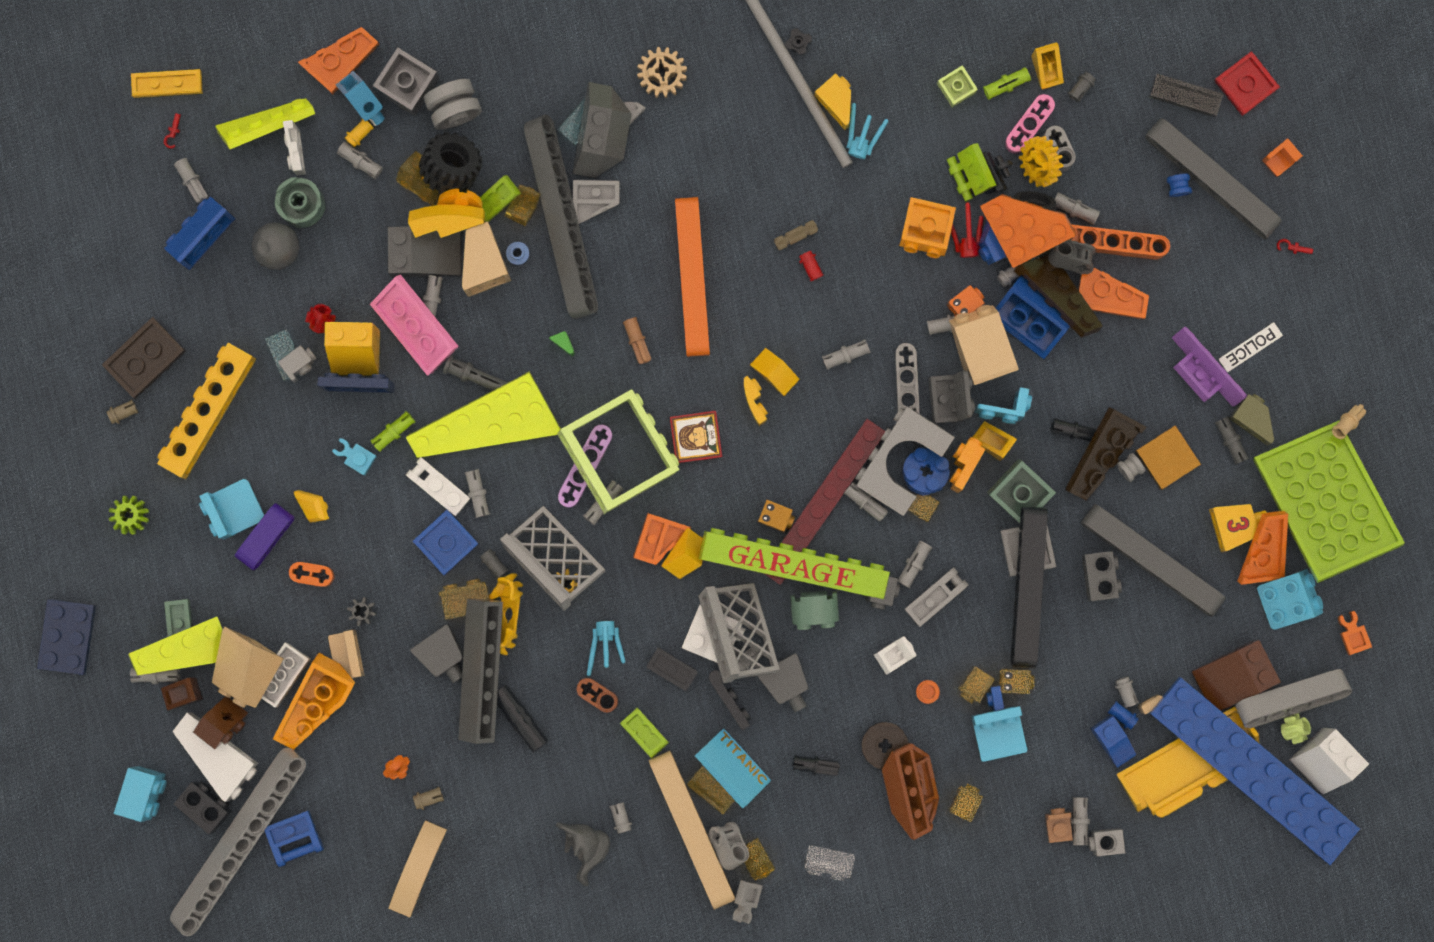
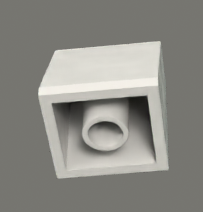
M1322 728L1289 759L1322 795L1352 781L1369 765L1337 729Z

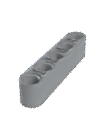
M1336 669L1239 701L1235 707L1245 728H1254L1341 700L1352 693V689L1343 671Z

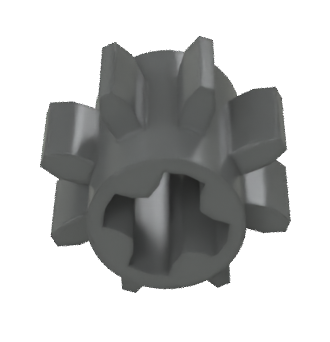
M363 597L362 603L353 599L355 605L352 608H347V610L352 611V616L349 617V620L357 619V626H361L362 621L371 624L369 618L377 615V613L372 612V607L375 606V603L366 604V597ZM359 606L367 608V610L364 612L366 615L365 617L357 615V613L360 611L358 608Z

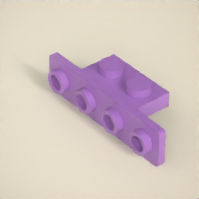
M1183 327L1172 337L1186 354L1173 368L1203 402L1207 401L1217 391L1222 394L1232 407L1247 397L1242 388L1187 327Z

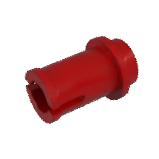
M812 251L799 256V263L803 264L810 282L824 276L815 259L816 254H813Z

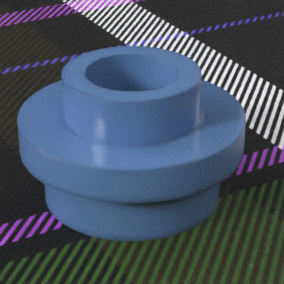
M513 242L506 250V257L510 263L522 265L529 258V249L522 242ZM516 249H520L522 254L519 257H515L513 252Z

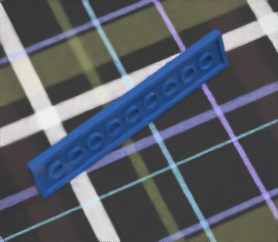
M1178 677L1158 704L1149 712L1156 720L1327 864L1331 865L1360 830L1359 827L1181 677Z

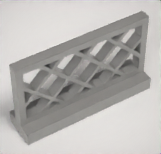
M544 506L510 535L505 534L500 539L503 548L563 611L571 606L570 602L605 572V569ZM545 515L549 519V528H536V521ZM523 532H532L531 543H521L517 537ZM535 532L548 533V543H535ZM552 533H562L564 535V544L551 543ZM534 548H547L546 559H536L534 557ZM551 548H563V559H550ZM567 549H578L580 551L579 560L566 559ZM549 564H562V575H552L549 572ZM566 564H579L578 575H565ZM582 564L593 565L597 570L591 576L582 575ZM565 580H578L577 588L569 593L564 588Z
M751 583L716 589L715 586L706 587L698 597L723 683L732 682L737 678L778 672L780 668L755 584ZM749 591L751 597L749 604L738 597L740 592ZM724 594L732 599L728 607L720 602L718 595ZM734 602L746 609L742 616L731 610ZM748 611L756 615L758 620L756 625L745 619ZM727 614L738 621L735 628L726 624L725 617ZM741 623L752 630L748 638L737 631ZM754 633L763 637L764 644L762 647L751 640ZM733 636L745 643L741 650L732 645L731 639ZM747 645L759 652L755 659L743 653ZM761 654L769 659L770 667H764L757 662ZM740 658L751 664L749 670L740 671L738 665Z

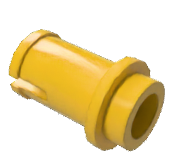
M362 119L350 133L346 132L345 140L354 148L357 145L360 146V141L374 127L368 121Z

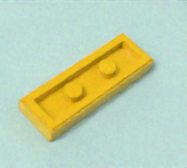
M195 69L131 73L132 97L203 94L202 71Z

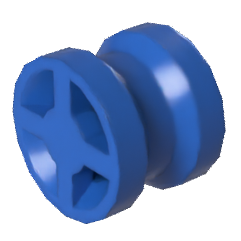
M1178 174L1166 178L1167 183L1170 185L1169 197H1180L1192 193V188L1189 187L1188 183L1190 174Z

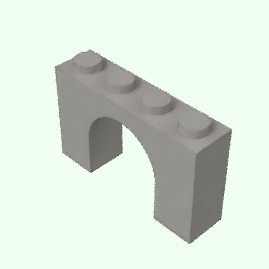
M908 406L905 410L900 408L893 419L897 422L892 430L887 428L881 438L884 441L880 449L875 447L868 458L872 462L867 469L862 467L855 478L859 481L856 485L857 487L902 516L905 515L917 495L894 481L888 473L886 460L889 451L900 442L915 441L942 457L955 438L954 435Z

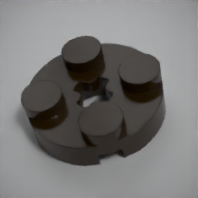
M880 722L869 727L862 738L861 749L865 759L871 765L882 769L891 752L909 744L904 731L897 725L889 722ZM883 739H888V743L892 744L891 749H887L886 753H883L882 748L878 747V744L882 743Z

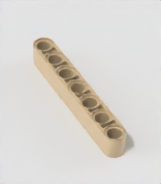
M669 750L649 759L653 773L714 910L735 901L734 893L719 863V859L671 751Z

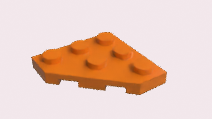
M1003 194L980 206L1013 268L1076 236L1066 214L1058 211L1048 210L1042 206L1016 200Z

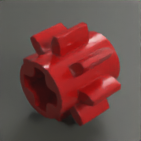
M317 304L314 307H310V312H307L305 322L310 323L309 328L312 331L325 333V322H335L336 316L331 315L332 310L327 305Z

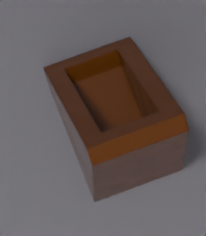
M196 677L186 678L161 688L167 711L203 700Z

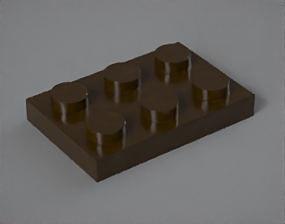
M152 317L114 352L102 366L136 399L186 350Z

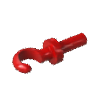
M175 113L172 127H168L170 134L164 138V145L167 148L172 149L175 147V145L169 146L167 140L170 137L175 138L176 133L180 132L177 128L181 114Z
M1281 239L1277 243L1279 251L1281 250L1280 243L1285 242L1288 244V250H1292L1293 254H1297V252L1313 253L1312 248L1298 246L1299 243L1295 242V245H1292L1287 239Z

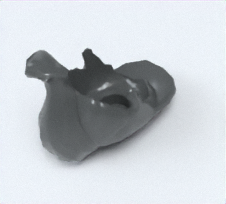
M557 822L555 827L565 831L566 835L564 852L568 853L572 846L575 852L574 856H577L582 861L576 879L583 886H588L587 875L593 867L601 863L607 856L610 838L605 832L601 830L595 831L585 824L568 825Z

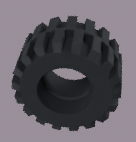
M444 132L443 135L439 133L429 140L419 162L420 176L424 177L423 181L425 184L430 185V189L438 190L439 194L451 189H459V192L466 193L473 186L482 167V156L479 155L480 150L474 147V142H469L465 136H458V133L453 132L452 135L449 132ZM444 161L453 163L457 168L449 166Z

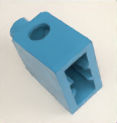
M354 71L336 84V87L364 121L370 120L374 126L384 121L385 117L380 112L383 106Z

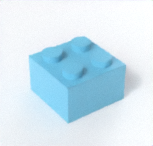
M141 766L128 768L114 814L139 822L151 820L152 816L155 817L160 803H157L159 794H163L167 784V780H164L166 774Z

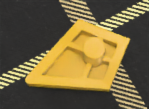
M301 490L294 491L295 498L310 523L329 519L327 513L328 505L324 502L322 496Z

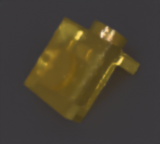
M520 184L517 189L521 194L511 202L506 210L505 217L526 226L538 207L540 193Z
M757 838L746 844L749 858L744 863L753 879H763L770 875L775 868L760 840Z

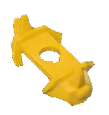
M516 573L498 578L496 587L489 595L490 599L500 596L503 602L500 654L508 655L506 648H514L516 645L511 641L518 637L516 634L520 597L523 595V592L519 591L518 588L522 587L523 584L519 581H513L518 576ZM511 608L513 615L509 623H507L508 620L505 614L507 609Z

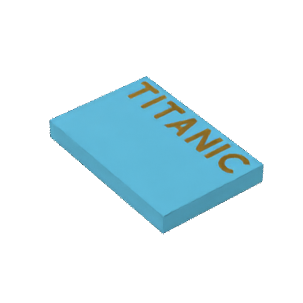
M724 728L695 755L742 809L771 781Z

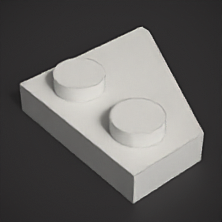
M293 120L283 121L285 130L284 140L290 155L287 156L289 170L293 169L297 176L305 175L300 129Z

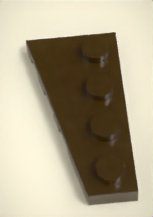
M1048 255L1020 264L1015 268L1014 272L1019 277L1023 275L1029 281L1028 286L1034 292L1038 290L1046 298L1045 302L1050 307L1056 308L1061 313L1060 317L1081 338L1096 333L1103 327L1065 270L1050 264Z
M1109 407L1065 490L1087 501L1105 479L1104 474L1109 468L1116 466L1119 462L1118 457L1125 449L1129 450L1134 444L1133 439L1139 432L1143 433L1147 427Z

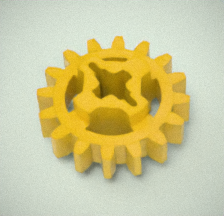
M1036 136L1025 141V146L1020 148L1023 155L1019 156V159L1023 161L1020 168L1025 169L1024 177L1029 176V183L1035 182L1036 187H1046L1057 182V177L1062 176L1059 168L1063 167V164L1059 162L1062 155L1057 154L1058 146L1053 147V140L1047 141L1046 136Z

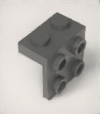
M967 370L954 375L932 376L928 378L933 423L961 422L972 417V413L975 411V404L970 396L972 378L968 376Z

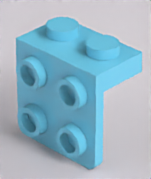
M1020 387L1015 393L1012 410L978 404L975 407L974 413H978L979 418L992 420L993 417L1002 418L1004 423L1016 424V422L1024 418L1025 412L1028 409L1030 410L1032 396L1028 395L1029 389Z
M246 479L233 483L213 494L207 492L199 496L202 501L199 503L203 514L205 516L208 515L211 520L209 524L210 530L219 539L225 540L257 525L264 516L255 493Z
M1308 569L1257 587L1272 629H1279L1308 620L1323 613L1322 599L1316 594L1314 588L1315 580L1313 575L1308 572Z

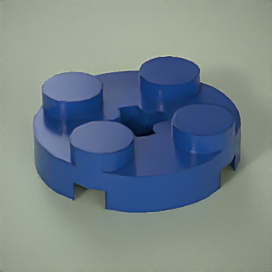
M928 448L916 449L915 452L906 458L903 465L902 474L906 485L911 491L919 495H930L931 493L941 491L949 479V461L944 456L941 457ZM920 468H930L932 475L928 474L924 477L922 475L923 471Z

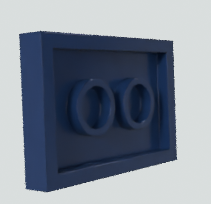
M324 373V377H318L317 386L324 391L394 393L395 384L386 375L372 374L371 378L362 377V374H348V378H345L337 373Z
M47 599L37 669L86 675L96 605Z

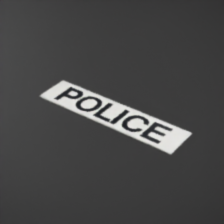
M1273 322L1219 358V361L1228 373L1283 335Z

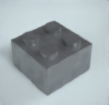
M397 47L373 84V88L378 94L416 116L425 102L423 97L434 88L440 77L437 71Z

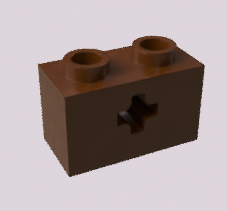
M225 696L201 718L193 733L215 750L222 743L226 745L234 736V732L238 734L246 725L244 719L248 712Z

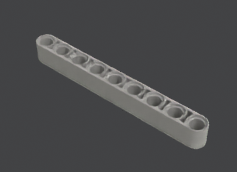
M284 748L277 754L172 911L170 921L182 935L191 936L199 929L304 772L306 762L292 748Z

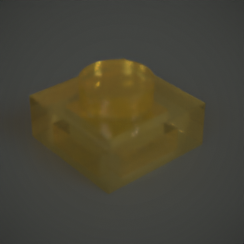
M917 494L907 511L928 522L940 502L929 495Z

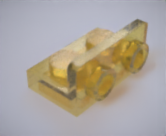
M703 765L687 784L688 787L722 814L735 801Z

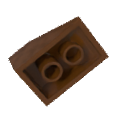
M1253 640L1191 671L1203 696L1220 711L1281 683L1259 640Z

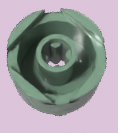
M289 178L281 183L276 191L275 208L278 214L294 227L305 228L314 225L321 219L326 210L322 192L308 179ZM298 199H301V200H302V202H303V205H302V206H299V205H298V202H297Z
M827 591L803 592L800 598H795V594L790 595L792 624L797 625V630L811 629L812 625L821 624V628L835 627V622L839 621L837 592L832 591L833 596L827 595Z

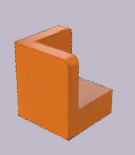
M1287 138L1262 161L1278 177L1303 155Z

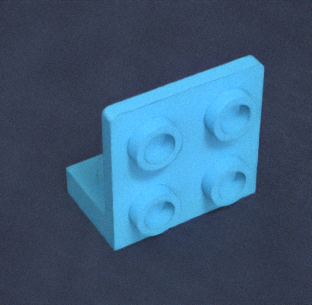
M1020 706L971 716L981 761L985 762L1027 752L1020 716H1022Z

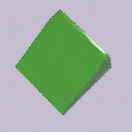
M563 331L549 337L551 342L571 357L574 356L575 352L567 332Z

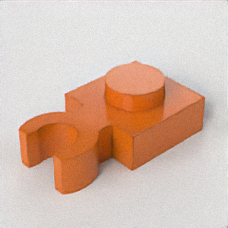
M1355 611L1349 612L1351 621L1348 623L1344 620L1343 615L1338 616L1339 624L1346 629L1340 635L1348 655L1372 648L1364 625L1358 627L1356 625L1358 616Z

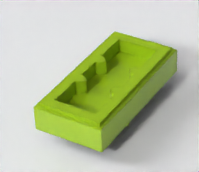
M504 175L480 197L485 211V222L491 221L521 194L508 175Z
M638 708L620 722L651 759L669 744Z

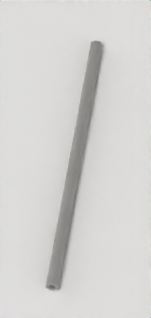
M745 0L843 168L848 167L853 161L759 0Z

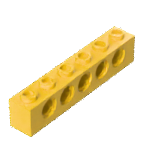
M230 343L222 346L217 354L218 360L215 366H211L206 372V381L203 386H199L193 395L195 400L191 407L187 406L181 416L183 419L181 424L172 430L169 437L171 441L158 454L159 461L157 464L181 478L187 479L256 361V358ZM232 364L234 370L232 374L226 376L223 371L224 367ZM221 384V393L214 396L212 394L213 386ZM204 404H209L210 412L202 416L200 408ZM196 424L198 432L196 435L190 436L188 429L191 425ZM184 444L186 446V453L183 456H178L176 452L177 447Z

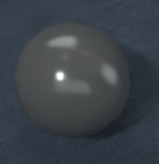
M270 222L260 227L253 235L251 242L255 260L261 266L272 270H282L291 265L298 257L300 250L296 232L290 226L279 222Z

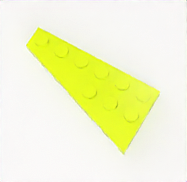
M529 371L407 435L406 439L416 457L419 458L557 435L561 428Z

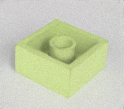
M963 65L937 82L952 108L977 93L978 90Z

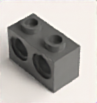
M1113 551L1082 555L1088 602L1119 598L1118 593H1122L1120 579H1116L1115 570L1119 569L1117 556H1113ZM1098 558L1106 561L1107 567L1104 571H1099L1095 566ZM1102 581L1107 582L1110 586V590L1106 595L1100 593L1098 589Z

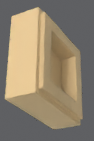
M1155 695L1139 704L1138 709L1141 714L1151 712L1162 699V696Z

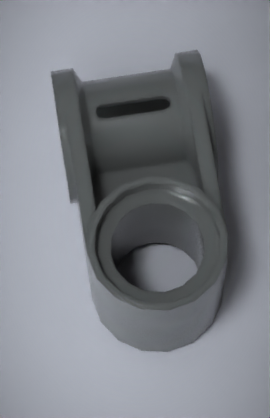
M1067 240L1052 248L1048 255V260L1054 267L1071 270L1079 274H1089L1094 269L1092 256L1095 255L1096 249L1090 244Z

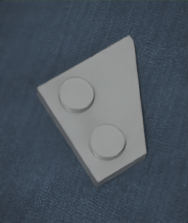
M573 180V203L578 224L620 204V181Z

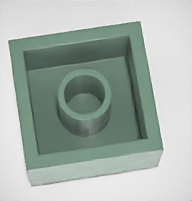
M1020 459L987 491L1019 523L1022 507H1043L1056 493Z

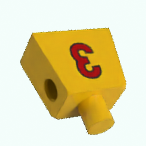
M1251 504L1209 509L1220 551H1228L1252 540L1262 513L1267 512L1264 510L1253 513Z

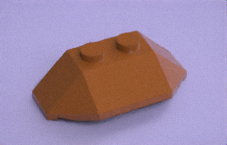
M909 743L891 752L882 768L891 812L909 837L915 840L932 831V822L936 815L939 795L930 755L914 744Z

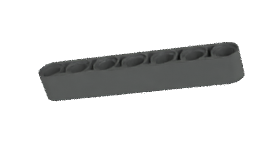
M1160 118L1145 135L1146 140L1185 174H1190V178L1259 237L1265 240L1268 239L1281 224V218L1165 119Z
M1094 504L1081 521V524L1086 529L1206 615L1213 618L1225 601L1226 597L1100 506Z

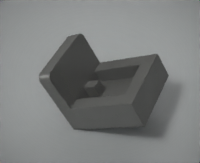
M888 578L884 599L866 597V601L872 603L871 607L885 610V606L893 605V600L898 597L900 584H897L898 578Z

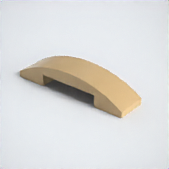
M428 821L424 822L388 909L411 917L447 829Z

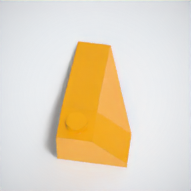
M321 653L317 654L273 740L294 750L345 703L355 682L340 663Z

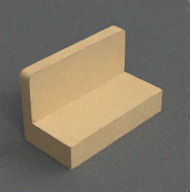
M356 630L329 635L328 640L332 660L340 663L351 678L365 676Z

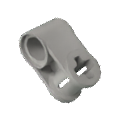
M728 822L723 827H711L709 839L719 858V863L724 869L733 870L748 860V848L735 822Z

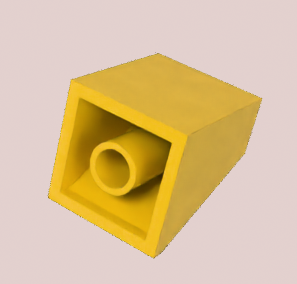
M325 322V349L331 373H337L339 376H348V374L371 376L372 374H379L380 330L373 323Z

